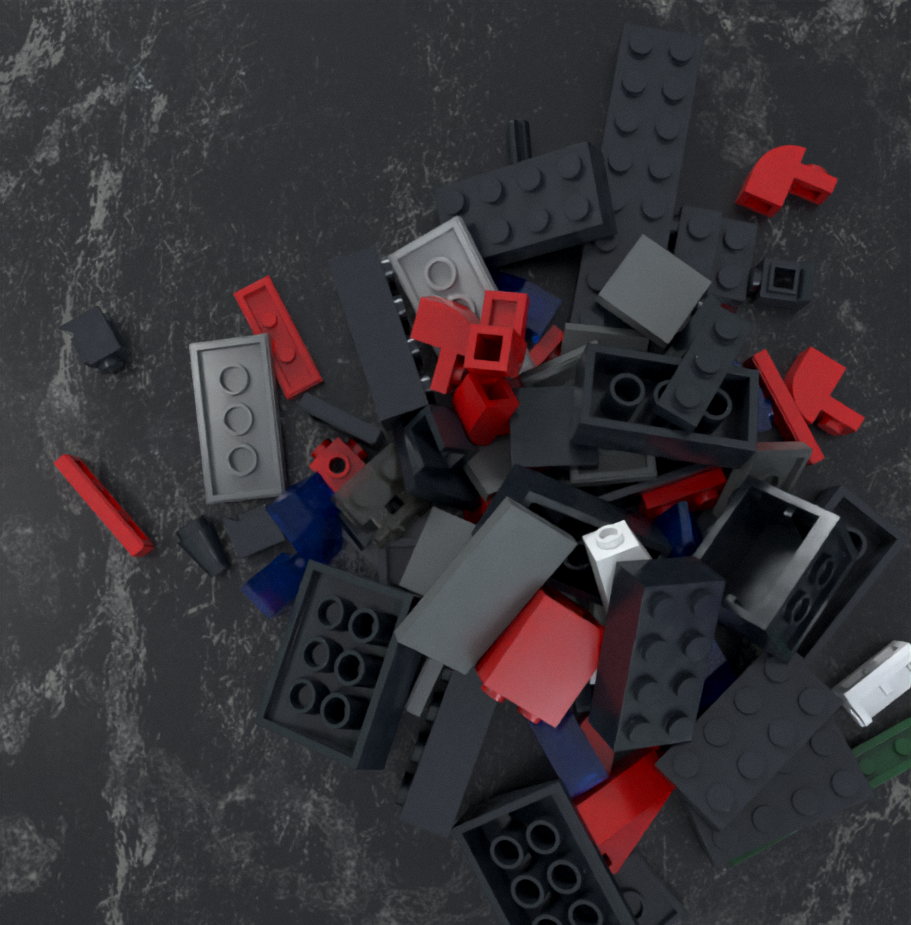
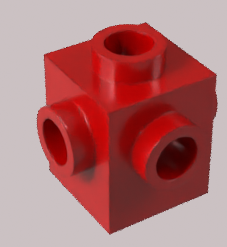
M337 437L333 442L327 438L311 453L315 460L309 467L316 473L311 477V480L327 496L334 491L345 502H348L375 474L364 462L369 455L352 438L347 443L340 437ZM340 460H344L346 464L345 470L340 474H336L334 470L335 464Z

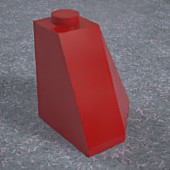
M638 748L614 762L611 775L597 772L568 790L613 875L619 871L674 790L653 769L654 764L665 754L662 749L655 752L652 748Z

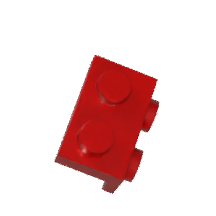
M721 467L641 494V503L637 504L641 515L655 520L657 524L669 523L685 514L714 507L727 480Z

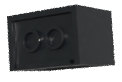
M748 475L742 485L731 493L727 507L719 519L707 528L703 542L693 556H696L726 580L717 624L789 663L859 554L840 516Z

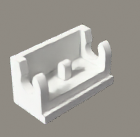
M893 640L831 689L844 701L843 707L858 726L867 727L873 722L872 717L911 687L910 643Z

